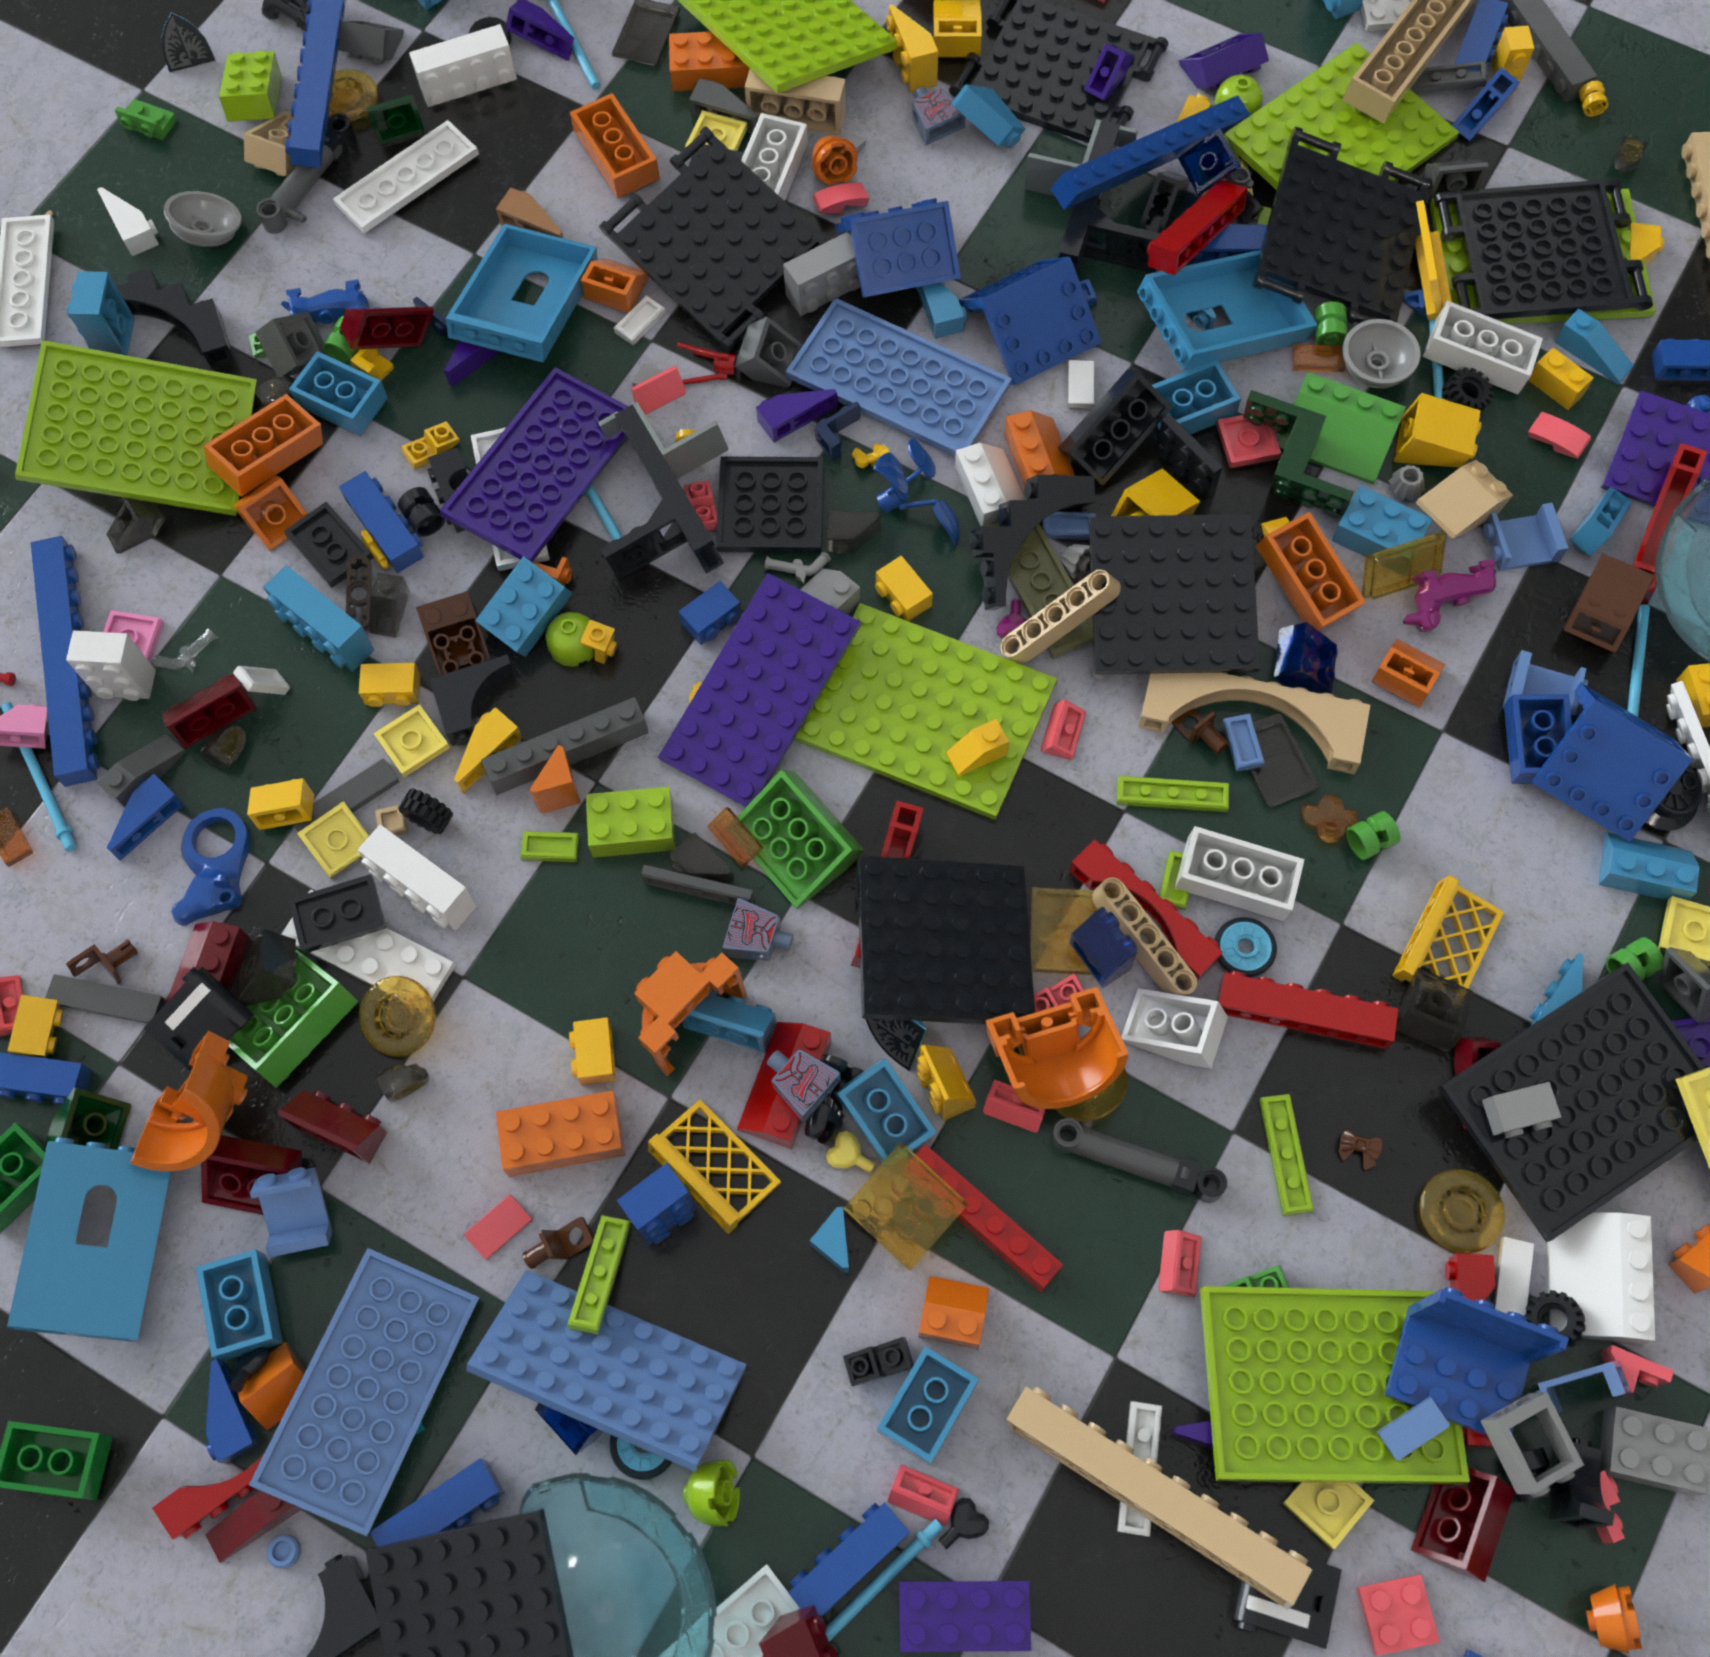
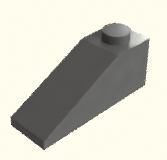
M699 78L689 98L691 116L699 118L703 110L747 122L746 132L753 133L758 121V114L722 84Z
M165 734L118 761L97 783L110 797L125 808L132 792L138 788V785L143 780L148 779L153 774L160 779L186 751Z

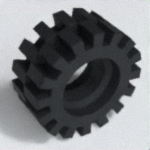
M1468 367L1462 370L1459 369L1443 386L1442 398H1447V401L1481 410L1482 412L1493 400L1494 392L1491 391L1493 385L1487 384L1489 379L1488 377L1483 379L1481 376L1484 373L1481 371L1476 374V369L1471 368L1469 371ZM1462 388L1468 390L1473 398L1466 395Z
M414 788L409 789L398 807L399 812L405 818H409V821L412 823L415 822L418 824L417 826L423 827L429 832L432 831L434 834L443 833L453 816L451 809L446 807L444 803H440L437 798H432L430 794H424L421 790L417 791Z
M1550 1290V1293L1540 1292V1296L1537 1298L1534 1296L1531 1299V1305L1527 1304L1525 1309L1527 1315L1524 1316L1527 1317V1322L1537 1326L1543 1324V1317L1547 1311L1559 1309L1566 1314L1568 1321L1566 1327L1558 1332V1334L1569 1337L1567 1347L1570 1346L1572 1348L1576 1346L1575 1342L1577 1340L1581 1341L1583 1338L1582 1332H1585L1586 1329L1584 1321H1586L1585 1316L1577 1302L1566 1293H1557L1556 1290Z

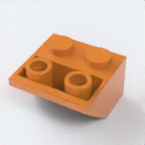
M602 258L590 262L581 279V284L586 300L629 313L639 298L649 276L640 269Z
M1397 639L1379 666L1372 683L1420 708L1446 664Z

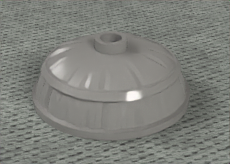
M202 191L181 192L171 196L164 205V215L169 222L171 230L177 237L193 245L203 247L223 245L233 238L241 225V214L238 208L227 199L212 193Z
M1371 319L1361 322L1349 331L1343 343L1342 353L1349 373L1360 383L1373 388H1389L1403 382L1415 372L1420 361V347L1415 336L1406 327L1391 320Z

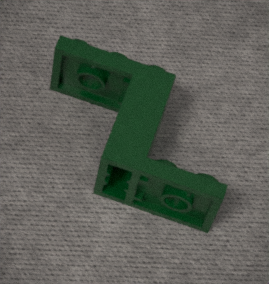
M1251 390L1247 398L1243 418H1246L1253 425L1261 426L1263 424L1272 427V430L1276 433L1290 434L1269 491L1274 492L1275 496L1282 499L1292 498L1297 500L1304 507L1323 509V512L1329 516L1343 517L1354 491L1304 474L1326 416Z

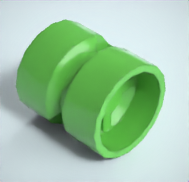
M1339 302L1323 303L1316 307L1313 312L1314 320L1318 325L1314 330L1315 344L1324 351L1338 350L1343 347L1344 340L1348 334L1346 326L1347 310Z
M341 316L333 327V332L328 335L323 343V349L331 358L350 365V360L359 350H351L340 329L344 317Z
M1380 811L1368 817L1366 822L1360 821L1346 830L1348 843L1361 860H1366L1378 854L1380 849L1386 850L1398 844L1401 838L1397 824L1385 811Z
M1641 937L1626 946V949H1620L1606 958V966L1609 973L1628 962L1641 981H1643L1645 977H1650L1662 970L1664 957L1656 944L1646 937Z

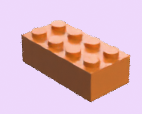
M712 32L669 34L670 76L673 91L694 90L699 78L720 83L726 88L745 87L750 68Z
M613 93L570 112L575 135L617 199L660 179L656 157Z
M285 394L203 446L207 466L242 497L323 445L321 424L290 396Z
M1310 511L1267 534L1256 545L1259 553L1311 636L1352 614L1366 603V600Z
M613 1090L496 1112L502 1169L509 1177L625 1156L618 1099Z

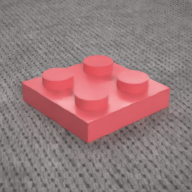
M1244 415L1217 420L1216 427L1230 468L1280 459L1282 453L1272 427L1263 424L1261 426L1253 425L1246 418H1243Z
M1421 1574L1356 1587L1375 1656L1440 1643Z

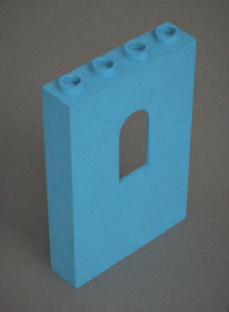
M504 224L446 317L448 338L544 363L583 294L581 279L590 262L598 260L597 247ZM542 273L548 277L549 281L534 306L512 300L527 275Z
M1261 250L1184 266L1176 275L1163 271L1145 275L1137 293L1183 371L1199 367L1216 359L1218 362H1224L1307 342L1318 326L1303 300L1298 304L1292 302V298L1265 288L1257 289L1252 286ZM1221 306L1231 325L1205 331H1195L1187 326L1184 318L1188 313Z
M55 1138V1142L48 1141L7 1329L137 1343L171 1172L153 1171L131 1164L130 1161L136 1149L133 1147L119 1146L118 1150L106 1149L105 1144L98 1142H87V1145L83 1146L74 1144V1140L68 1138ZM99 1185L110 1187L116 1194L117 1202L108 1246L98 1247L75 1244L87 1192Z

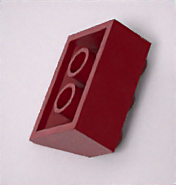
M433 307L346 309L340 329L351 350L420 347L434 309Z
M233 673L220 678L217 683L205 690L197 691L189 699L174 704L169 710L162 713V717L169 731L183 748L187 749L254 711L257 707L245 687Z
M215 921L195 924L166 1003L183 986L185 982L181 979L193 967L197 970L204 967L225 988L231 991L250 937L238 926Z
M303 1090L279 1110L277 1115L293 1128L369 1164L387 1134L380 1126L382 1121L369 1114H366L364 1118L354 1114L356 1112L355 1108L343 1102H340L339 1106L329 1102L331 1097L317 1090L313 1094Z
M221 1135L215 1151L208 1159L201 1163L202 1203L263 1215L259 1197L251 1199L250 1196L255 1180L265 1174H275L276 1176L286 1174L292 1169L301 1167L302 1151Z
M1468 1468L1469 1483L1433 1484L1411 1551L1456 1573L1485 1583L1515 1490L1497 1476Z
M814 1605L781 1615L759 1642L764 1657H838L835 1648L830 1645L827 1638L825 1622L818 1615Z

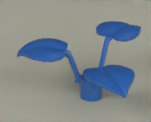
M912 438L908 441L909 454L918 468L906 479L900 462L892 453L888 452L879 457L873 470L882 474L892 485V487L877 495V501L882 510L888 513L897 507L902 511L910 507L933 505L938 520L949 534L953 545L956 546L960 534L959 522L953 510L944 500L939 502L937 499L906 503V499L909 498L907 492L909 482L922 471L928 479L935 476V464L928 452L916 439Z

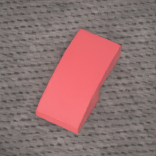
M861 182L831 186L814 193L812 197L820 213L842 214L845 206H867L869 196Z
M1544 412L1540 413L1528 431L1529 438L1551 444L1555 452L1576 459L1579 458L1591 440V436L1578 427Z
M709 480L684 485L685 493L707 531L717 530V513Z
M1074 973L1050 988L1047 986L1035 993V1013L1070 1002L1071 994L1084 991L1085 989L1077 975Z
M1605 1470L1600 1471L1602 1498L1607 1509L1611 1511L1609 1506L1620 1502L1617 1496L1618 1487L1613 1478L1607 1475ZM1616 1513L1614 1514L1613 1526L1596 1527L1603 1544L1615 1543L1625 1538L1621 1531L1623 1530L1622 1522Z

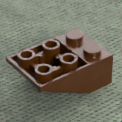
M1602 553L1564 625V631L1616 653L1654 575Z
M468 591L416 607L439 676L491 660L481 626L475 621L478 616Z

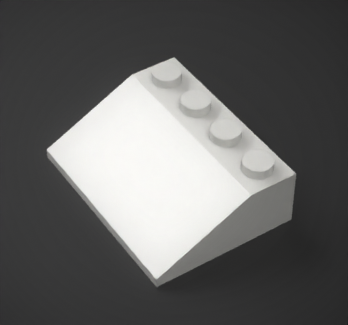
M1592 1212L1561 1235L1547 1242L1548 1293H1550V1290H1556L1557 1293L1564 1292L1570 1298L1572 1297L1580 1306L1586 1320L1584 1321L1586 1329L1585 1332H1582V1339L1644 1345L1655 1341L1651 1216ZM1559 1309L1549 1310V1325L1557 1328L1559 1332L1562 1331L1568 1321L1566 1314Z

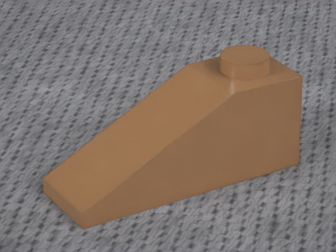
M510 188L496 208L499 222L502 226L508 224L563 238L562 231L536 200L525 191Z

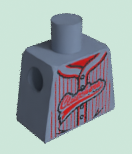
M922 86L915 90V99L912 102V117L925 145L965 128L966 117L951 104L954 98L943 88L928 92Z
M738 898L722 949L724 955L729 958L769 961L774 947L787 951L790 950L793 934L779 931L781 922L777 914Z
M776 1050L767 1061V1065L777 1072L772 1079L773 1088L803 1123L806 1122L841 1081L840 1073L802 1050L796 1051L790 1059L779 1050Z

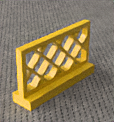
M1424 200L1416 202L1422 235L1417 236L1415 248L1428 321L1437 318L1446 301L1452 302L1440 233L1439 231L1430 233Z
M1448 875L1437 882L1392 976L1400 981L1407 980L1457 1009L1465 997L1504 911L1458 885V879ZM1456 894L1465 899L1468 909L1457 912L1453 902ZM1485 910L1493 915L1489 925H1481L1477 911ZM1470 913L1475 928L1464 931L1459 915ZM1452 917L1457 933L1445 935L1442 922L1444 919ZM1477 932L1480 945L1478 948L1470 950L1465 935ZM1459 937L1464 952L1452 955L1447 939ZM1441 941L1445 957L1434 959L1430 947L1432 943ZM1466 956L1469 969L1467 972L1459 974L1454 958ZM1447 960L1453 976L1441 978L1436 963ZM1422 966H1430L1434 978L1433 981L1426 982L1417 976ZM1454 979L1458 990L1455 998L1446 993L1442 982Z
M701 1099L661 1134L654 1135L648 1141V1152L662 1166L668 1163L689 1194L727 1234H730L748 1213L781 1184V1181ZM700 1110L708 1118V1127H690L691 1117ZM674 1132H687L686 1146H673L667 1138ZM690 1133H707V1147L689 1146ZM711 1133L724 1134L728 1138V1148L710 1147ZM731 1142H732L737 1148H731ZM680 1152H686V1158ZM689 1152L707 1153L706 1167H694L689 1162ZM710 1153L728 1154L727 1168L710 1167ZM731 1154H743L748 1159V1169L731 1168ZM700 1173H706V1179ZM709 1173L727 1174V1187L714 1188L709 1183ZM730 1174H748L747 1189L730 1188ZM751 1175H764L771 1183L765 1189H751ZM730 1194L747 1195V1205L737 1212L730 1205ZM751 1195H757L753 1200H751Z

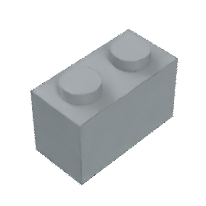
M1550 1082L1494 1095L1482 1100L1493 1135L1504 1133L1506 1138L1524 1134L1523 1128L1533 1126L1534 1131L1553 1127L1551 1121L1561 1118Z

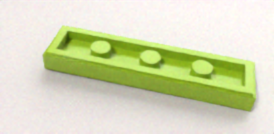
M1118 776L1116 805L1227 812L1229 809V783Z
M1290 1094L1261 1097L1259 1102L1282 1216L1311 1213L1314 1211Z
M601 1215L568 1321V1329L599 1334L631 1228V1221Z

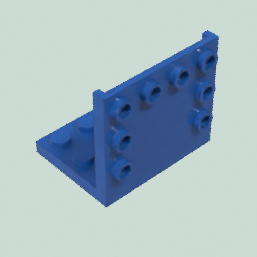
M937 198L911 204L912 208L903 209L902 206L889 208L888 212L879 214V211L855 213L840 218L841 223L834 224L836 234L851 232L862 297L961 278L948 201L937 203Z
M1070 256L1039 260L958 299L960 306L964 305L965 309L969 310V312L976 310L984 312L1007 373L1012 378V385L1024 382L1102 343Z
M1580 683L1574 692L1580 698L1578 702L1583 705L1582 708L1584 710L1532 779V783L1626 841L1631 842L1693 761V758L1672 737L1583 683Z
M1445 1287L1408 1307L1384 1396L1411 1407L1431 1397L1447 1421L1488 1437L1481 1420L1520 1399L1530 1363L1565 1351L1569 1337L1558 1334L1559 1330L1547 1324H1539L1537 1326L1527 1322V1317L1516 1312H1507L1506 1314L1496 1310V1306L1488 1301L1480 1299L1472 1301L1465 1298L1463 1292Z

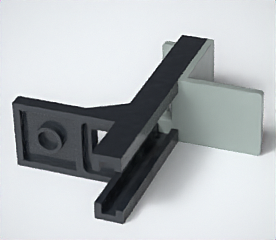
M1097 119L1082 164L1117 149V147H1122L1135 141L1138 130ZM1029 153L1025 189L1055 196L1051 188L1061 175L1081 164ZM1104 192L1073 206L1059 249L1058 258L1070 256L1077 276L1084 257L1150 273L1156 272L1157 269L1148 267L1149 256L1147 255V248L1149 243L1155 240L1161 233L1115 223L1099 209ZM1092 230L1106 233L1104 245L1091 235Z
M638 402L599 421L598 424L606 438H610L623 430L627 440L662 498L646 524L633 528L629 534L620 539L612 540L606 547L600 549L618 580L688 542L706 574L723 565L724 562L714 546V541L677 480L728 451L729 448L718 423L713 421L671 446L664 448ZM671 524L663 537L660 529Z

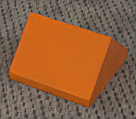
M560 745L557 746L529 789L538 811L543 814L581 803L571 766L564 748Z
M284 1342L268 1355L267 1362L257 1373L248 1379L243 1389L237 1392L241 1404L267 1431H270L281 1422L306 1372L287 1342Z

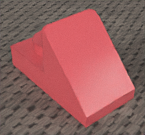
M1612 1345L1603 1348L1601 1351V1357L1605 1364L1612 1361H1619L1631 1389V1392L1622 1394V1396L1630 1395L1634 1392L1638 1377V1381L1642 1384L1656 1388L1658 1385L1670 1383L1674 1370Z

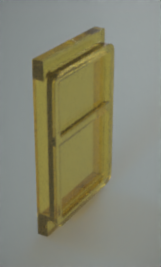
M1441 531L1365 556L1362 596L1364 599L1368 597L1377 599L1417 586L1419 584L1414 583L1412 578L1419 576L1420 573L1436 570L1438 578L1442 573L1447 533Z

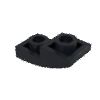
M900 1337L875 1347L870 1346L843 1356L852 1387L911 1369L914 1366L906 1337Z

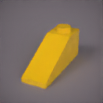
M496 707L492 711L483 714L475 725L454 778L459 790L463 794L486 773L481 759L513 747L522 739L518 727Z

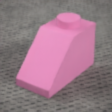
M36 704L17 705L0 716V746L46 749L49 724L47 707Z

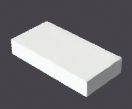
M646 295L614 327V332L634 346L666 314L665 308Z
M1069 360L1068 408L1093 409L1094 361Z
M237 666L233 672L248 692L285 695L290 689L288 683L276 669Z

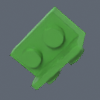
M136 99L132 100L127 109L118 106L115 109L119 122L124 128L135 130L147 137H154L160 140H164L177 121L175 113Z

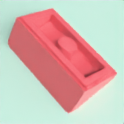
M676 365L631 388L634 403L638 402L645 415L686 394Z
M1067 700L1055 703L1041 751L1069 760L1073 759L1086 711Z
M20 975L0 977V1037L12 1034L20 997L23 995Z
M995 1079L983 1108V1113L1034 1133L1038 1132L1046 1109L1034 1108L1018 1099L1011 1085Z
M510 1194L471 1227L464 1236L483 1258L487 1260L533 1219Z
M1171 1230L1164 1233L1159 1291L1196 1297L1202 1236L1181 1230Z
M901 1464L888 1502L930 1521L936 1519L942 1526H946L959 1488Z

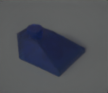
M1220 128L1178 157L1198 196L1241 167L1239 156Z

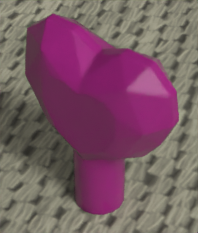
M1018 599L1011 600L1010 614L1005 616L996 627L997 635L1001 639L1027 621L1020 615L1021 601Z

